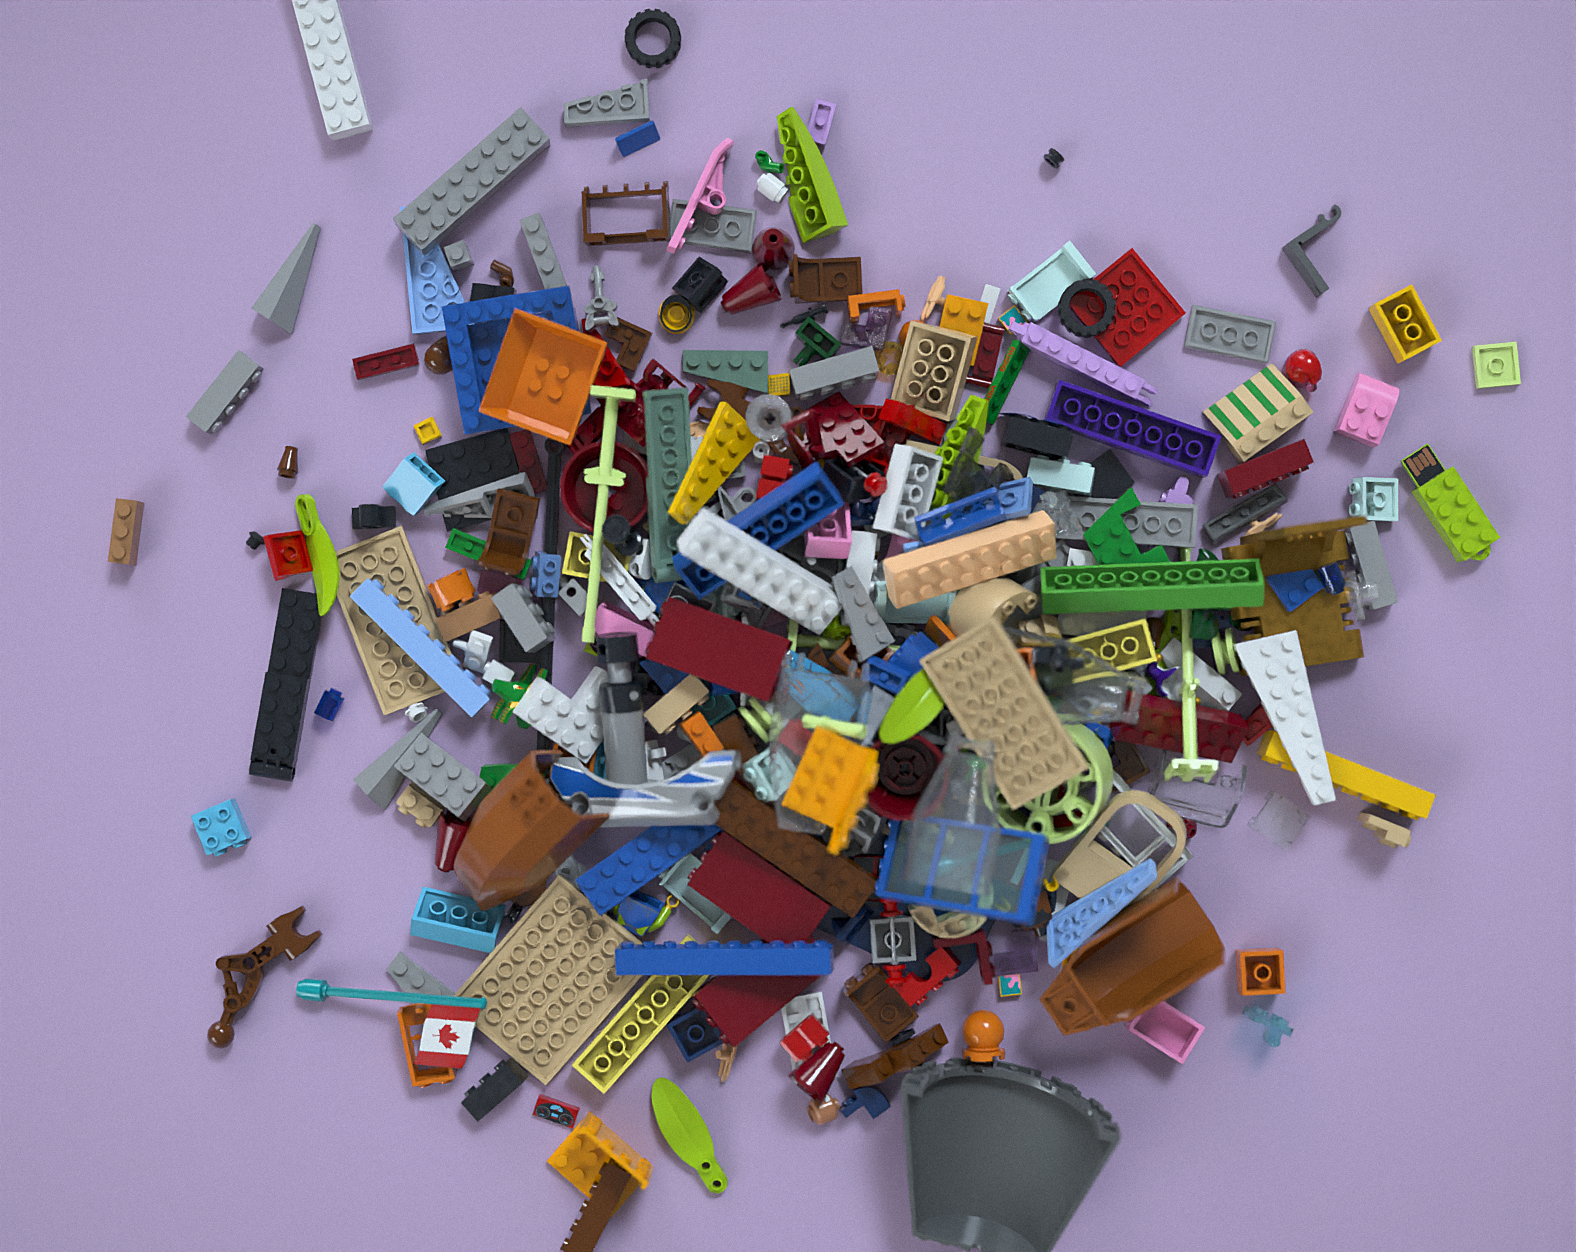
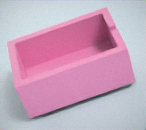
M604 601L598 606L595 620V636L610 632H637L639 658H642V656L646 657V647L649 642H652L655 635L653 634L654 626L649 621H640L636 615L608 601Z
M1166 1001L1159 1003L1135 1019L1127 1021L1124 1025L1129 1031L1181 1064L1184 1063L1205 1029L1202 1024Z

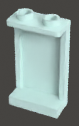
M1068 241L1059 251L1014 286L1012 285L1008 289V298L1014 305H1019L1023 310L1021 314L1028 322L1031 321L1035 324L1058 306L1060 297L1068 286L1078 280H1091L1096 273L1071 241Z
M876 581L874 606L884 623H927L929 617L936 615L947 626L950 623L951 617L948 615V612L958 590L897 609L887 595L886 581Z
M690 853L678 861L671 869L661 873L659 878L662 880L659 882V885L664 886L718 934L732 916L687 885L690 881L687 878L694 867L698 869L702 863Z

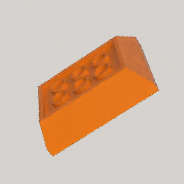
M515 308L479 412L571 445L587 406L591 385L594 386L608 342Z

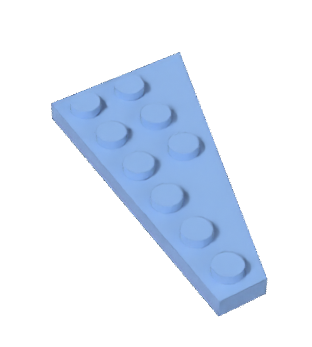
M403 234L412 334L446 332L441 306L465 303L464 298L439 243L423 256Z
M1150 858L1053 914V918L1046 922L1048 963L1055 968L1157 879L1156 863Z

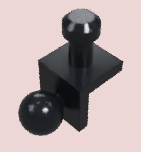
M642 656V658L635 661L634 672H631V679L642 682L643 695H647V690L652 695H659L663 690L654 680L648 683L649 674L642 673L643 667L640 665V662L646 660V657Z

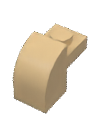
M1042 614L1039 619L1018 621L1017 628L1022 644L1036 642L1037 647L1062 642L1057 618L1052 615Z

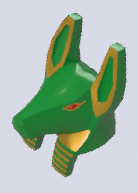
M531 663L517 682L494 679L492 691L502 699L496 703L491 714L492 718L498 720L501 715L499 721L507 724L513 713L512 711L532 685L531 680L537 667L535 664ZM542 668L536 678L539 677L545 680L547 670ZM516 717L518 727L527 729L531 726L520 717Z

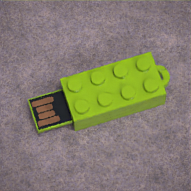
M1428 443L1400 461L1417 486L1411 493L1455 560L1462 562L1469 558L1475 561L1486 559L1491 552L1490 544L1501 537L1454 466L1445 469Z

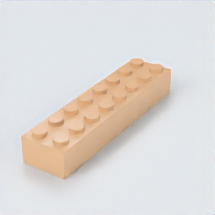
M1042 510L885 559L883 564L887 595L898 609L1056 559L1055 524L1046 512Z

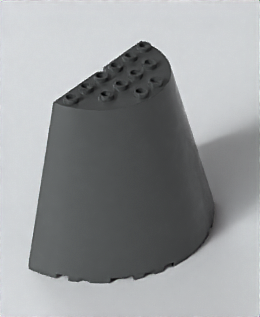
M953 1057L946 1060L945 1063L937 1064L936 1061L932 1060L923 1063L921 1067L913 1068L911 1074L907 1073L901 1086L912 1236L924 1241L939 1242L944 1246L960 1247L965 1251L978 1248L981 1252H1051L1118 1145L1121 1133L1117 1122L1112 1123L1113 1116L1110 1112L1104 1110V1106L1094 1098H1089L1088 1100L1081 1096V1092L1077 1090V1087L1070 1083H1065L1054 1076L1051 1077V1080L1041 1077V1071L1022 1065L993 1059L992 1061H985V1063H975V1061H971V1057H967V1059Z

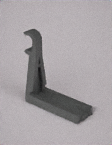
M1336 204L1331 208L1335 214L1332 219L1327 220L1324 215L1319 214L1317 216L1319 221L1317 224L1282 247V250L1316 298L1330 288L1300 245L1341 217V209Z

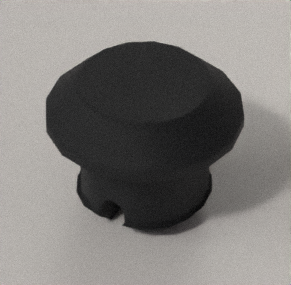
M255 531L249 532L250 537L246 544L251 549L256 550L260 544H265L264 538Z

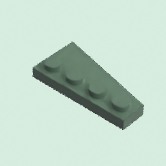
M683 350L684 373L722 382H731L749 390L768 394V351Z

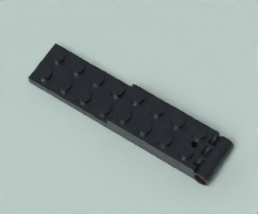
M282 588L268 672H265L250 758L249 775L289 782L294 780L322 616L319 615L316 593Z

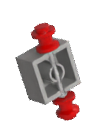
M879 898L880 902L884 903L885 910L880 912L883 917H869L872 962H890V964L884 965V969L889 971V977L885 979V983L890 984L891 988L902 987V983L907 982V979L902 977V970L906 968V964L899 962L916 961L914 920L912 915H902V911L897 909L898 902Z

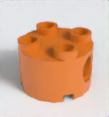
M465 567L460 569V572L456 570L435 580L436 582L426 585L434 598L437 609L441 608L442 612L454 607L455 601L459 599L461 602H465L473 598L476 591Z

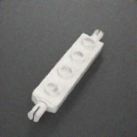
M586 533L580 540L588 548L585 556L591 562L593 540ZM603 543L600 574L640 621L648 619L655 626L654 620L656 622L660 621L654 614L657 606Z

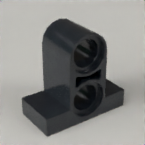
M362 504L359 507L352 508V529L396 528L395 506Z

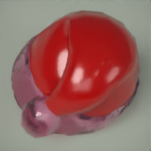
M1299 349L1286 358L1282 367V374L1295 388H1306L1309 392H1314L1317 389V383L1321 380L1322 368L1314 352L1308 349Z

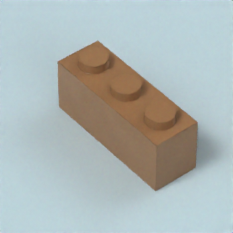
M116 498L108 562L136 566L144 502Z
M489 591L477 595L479 600L471 602L469 599L459 603L460 608L454 611L452 608L441 611V616L436 618L435 621L444 641H451L503 618L491 599L497 592L490 594Z

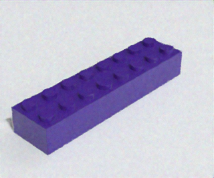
M1058 380L1055 385L1044 420L1070 427L1069 431L1074 432L1073 434L1201 478L1208 476L1221 439V435L1062 380Z

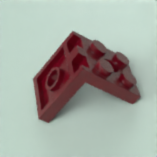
M982 927L977 928L970 934L957 938H943L931 935L934 948L976 943L981 980L984 985L993 984L992 978H996L994 965L989 960V957L993 956L992 946L986 940V933Z

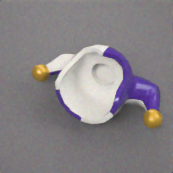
M1156 653L1157 661L1148 663L1146 672L1156 682L1157 694L1161 698L1182 702V697L1178 696V689L1183 682V666H1176L1165 670L1158 666V662L1162 661L1163 656L1160 653ZM1195 697L1196 705L1201 704L1199 697Z

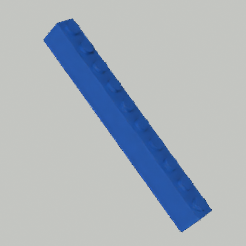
M800 940L793 941L792 944H784L783 941H771L770 944H762V941H750L749 944H741L740 941H729L727 944H719V941H708L706 944H698L697 941H687L685 944H677L676 941H666L663 944H655L654 941H645L642 944L624 941L615 949L616 975H831L834 970L833 944H827V941L823 940L814 941V944H805V941Z

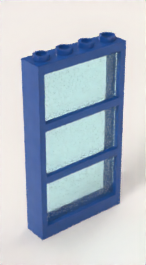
M926 815L915 820H889L890 833L889 837L885 839L884 849L886 851L884 858L880 861V878L875 884V892L878 897L883 900L1033 926L1050 841L1045 834Z

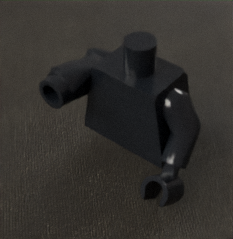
M1055 644L1053 646L1032 647L1033 666L1038 685L1046 698L1051 697L1061 687L1072 684L1074 682V671L1086 669L1084 656L1071 658L1070 650L1067 646Z

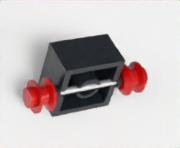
M838 455L823 458L825 460L823 471L840 493L843 502L853 503L854 501L877 497L886 491L888 482L884 477V472L866 459L848 467Z

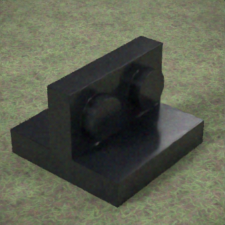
M698 257L672 289L678 295L683 296L698 312L702 313L727 284L728 280L722 275L723 272L718 267Z

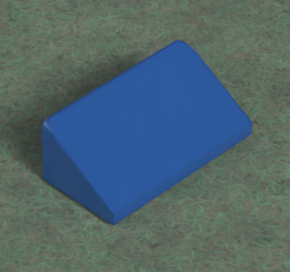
M651 120L616 137L615 141L622 156L626 157L659 141L660 135L654 121Z
M872 655L867 660L861 678L898 695L906 685L911 673Z

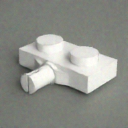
M473 630L468 642L455 638L453 647L464 650L465 659L463 666L483 673L493 637Z

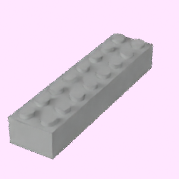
M520 107L393 218L395 225L425 256L550 146V138Z

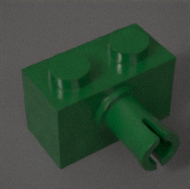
M808 316L795 332V337L803 343L804 348L792 361L800 367L806 365L814 355H818L823 360L832 358L841 348V343Z

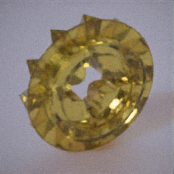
M887 341L876 348L874 354L881 373L886 375L897 374L904 349L901 344ZM896 351L894 357L896 363L890 362L885 366L887 358L883 353L891 355Z

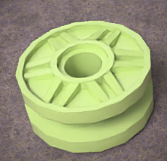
M1232 628L1225 629V639H1221L1219 632L1212 639L1215 661L1220 675L1226 674V664H1230L1234 673L1240 672L1237 652L1233 648L1236 641Z
M751 697L748 701L752 710L748 711L744 706H740L738 711L751 729L766 744L770 741L766 733L768 729L776 735L781 731L762 705L755 698Z

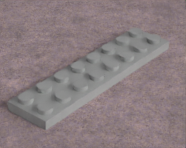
M1041 495L1032 513L1042 510L1046 512L1055 524V539L1085 541L1083 534L1118 499ZM1139 501L1140 506L1121 515L1135 544L1153 546L1162 544V546L1195 548L1198 504Z

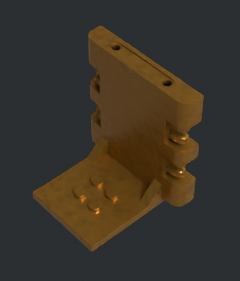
M1366 515L1276 528L1240 537L1241 545L1221 548L1223 560L1260 559L1264 580L1263 606L1230 608L1232 620L1252 617L1251 622L1241 623V628H1251L1252 626L1254 628V635L1248 634L1243 636V641L1297 631L1305 666L1364 657L1360 629L1344 631L1343 626L1354 625V620L1342 621L1341 613L1352 612V607L1340 608V604L1356 602L1354 587L1337 588V584L1347 583L1348 581L1345 577L1336 579L1335 571H1343L1346 568L1345 565L1334 566L1333 562L1349 559L1345 530H1338L1367 524ZM1312 569L1324 587L1297 608L1288 612L1265 577ZM1237 654L1240 676L1248 675Z

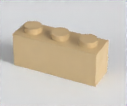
M689 675L643 715L659 734L663 732L668 734L676 727L675 721L680 717L684 720L693 712L691 708L695 704L701 706L709 699L707 694L710 691L699 678Z

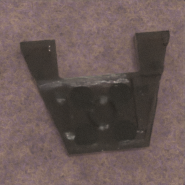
M973 427L968 429L943 488V491L953 502L993 487L998 491L1003 481L1006 479L1010 480L1014 476L1006 464L999 462L990 477H988L974 461L973 457L985 439ZM972 505L965 506L962 511L969 510Z

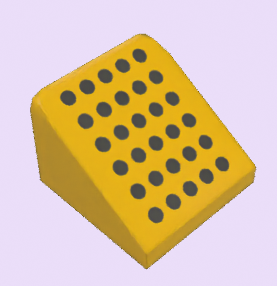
M789 373L768 375L769 397L790 396Z

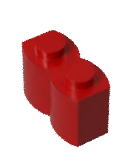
M811 1013L780 1040V1044L796 1063L799 1060L804 1062L813 1054L811 1050L814 1047L818 1046L820 1048L829 1040L827 1038L829 1031Z

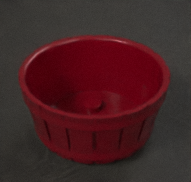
M602 441L583 447V449L578 450L565 465L560 480V495L566 512L579 526L591 532H594L599 484L587 483L585 481L587 474H584L585 469L599 467ZM615 442L612 468L625 473L626 478H622L624 480L623 486H613V490L616 493L608 497L606 519L612 515H621L629 521L632 527L648 510L646 477H649L648 465L634 449Z

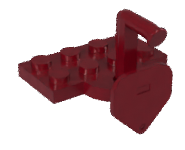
M654 358L645 367L643 378L637 384L628 378L631 385L619 387L620 389L635 390L636 399L635 402L619 401L618 414L620 417L617 419V425L643 448L647 445L644 391L668 389L673 381L682 388H687ZM658 367L663 371L660 376L653 374ZM694 383L695 387L688 395L689 409L700 397L703 390H706V387L702 384Z
M839 391L781 424V427L788 435L789 444L803 470L818 462L820 458H830L838 455L848 467H851L885 448V443ZM804 423L806 432L804 434V441H801L792 430Z

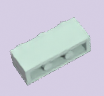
M1037 455L1036 458L1031 457L1027 477H1030L1033 485L1038 488L1091 496L1095 468L1085 462H1079L1078 465L1070 464V461L1066 459L1051 461L1047 456Z

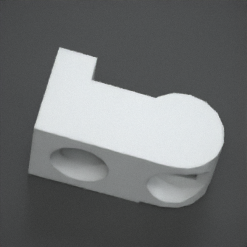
M643 539L639 552L630 557L628 571L632 577L647 580L652 576L653 567L651 566L650 540Z

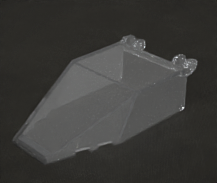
M787 651L782 662L769 726V765L778 828L822 834L827 826L826 824L781 805L815 730L803 728L802 725L807 723H802L805 714L817 717L829 716L830 719L867 726L873 700V692L869 685V663L863 664L860 679L854 678L857 668L856 661H851L848 677L803 670L804 653H799L797 669L790 668L792 652ZM838 734L863 745L864 739Z

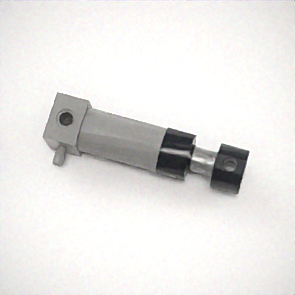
M625 631L596 635L598 662L607 663L609 677L608 682L599 685L606 779L609 782L623 785H642L658 782L657 780L647 778L642 682L631 679L630 663L639 659L637 632Z

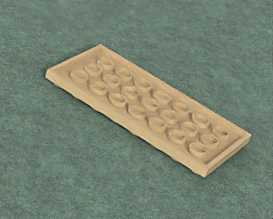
M403 526L336 551L339 564L337 597L383 715L391 714L444 693L445 691L350 597L367 578L373 581L377 579L384 585L383 591L388 596L390 594L394 595L400 601L398 606L403 611L408 609L415 616L413 620L418 625L423 624L430 631L429 636L434 641L438 639L446 647L444 651L449 656L452 654L449 643L444 641L435 621L438 618L437 612Z
M995 615L919 660L981 760L988 761L989 767L987 770L1012 810L1088 769L1087 762Z

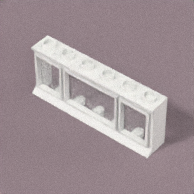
M1114 770L1113 786L1106 805L1116 795L1125 791H1133ZM1097 780L1080 781L1078 794L1096 802ZM1128 804L1120 807L1097 834L1104 842L1108 840L1113 845L1111 847L1112 851L1118 857L1122 855L1127 860L1125 863L1132 868L1150 858L1157 866L1177 842V837L1153 811L1140 804ZM1074 808L1075 811L1079 809L1083 813L1080 808ZM1184 847L1180 858L1154 890L1184 863L1194 857L1188 848Z

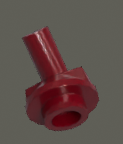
M1188 818L1183 819L1187 840L1196 834L1197 824ZM1166 822L1167 827L1173 828L1170 823Z

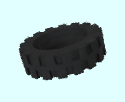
M645 9V12H638L634 18L629 20V25L625 29L624 39L630 57L637 64L644 65L646 68H661L662 65L670 64L671 60L677 57V53L681 48V33L676 20L669 13L661 12L660 9ZM657 22L663 24L670 33L671 41L668 48L658 55L645 54L636 45L635 37L637 31L647 23Z
M1089 279L1075 281L1065 289L1058 302V317H1060L1062 326H1065L1069 333H1073L1077 337L1090 338L1091 336L1099 335L1108 328L1115 316L1116 301L1113 298V293L1107 289L1105 284H1101L1094 279L1093 281ZM1090 291L1101 298L1104 303V314L1098 323L1084 326L1078 324L1071 317L1069 304L1073 296L1079 292Z

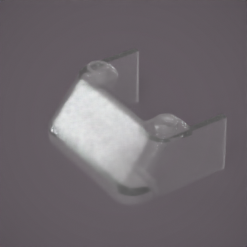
M1161 749L1153 767L1147 793L1173 809L1182 819L1188 818L1196 823L1215 828L1226 827L1245 794L1247 766L1242 765L1237 777L1223 775L1218 777L1215 783L1204 782L1195 778L1191 782L1182 781V776H1172L1169 781H1165L1164 772L1171 761L1166 760L1167 750Z

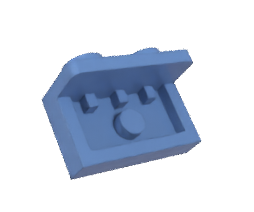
M535 551V556L531 558V568L534 569L533 577L529 581V588L535 596L558 597L561 566L560 555Z

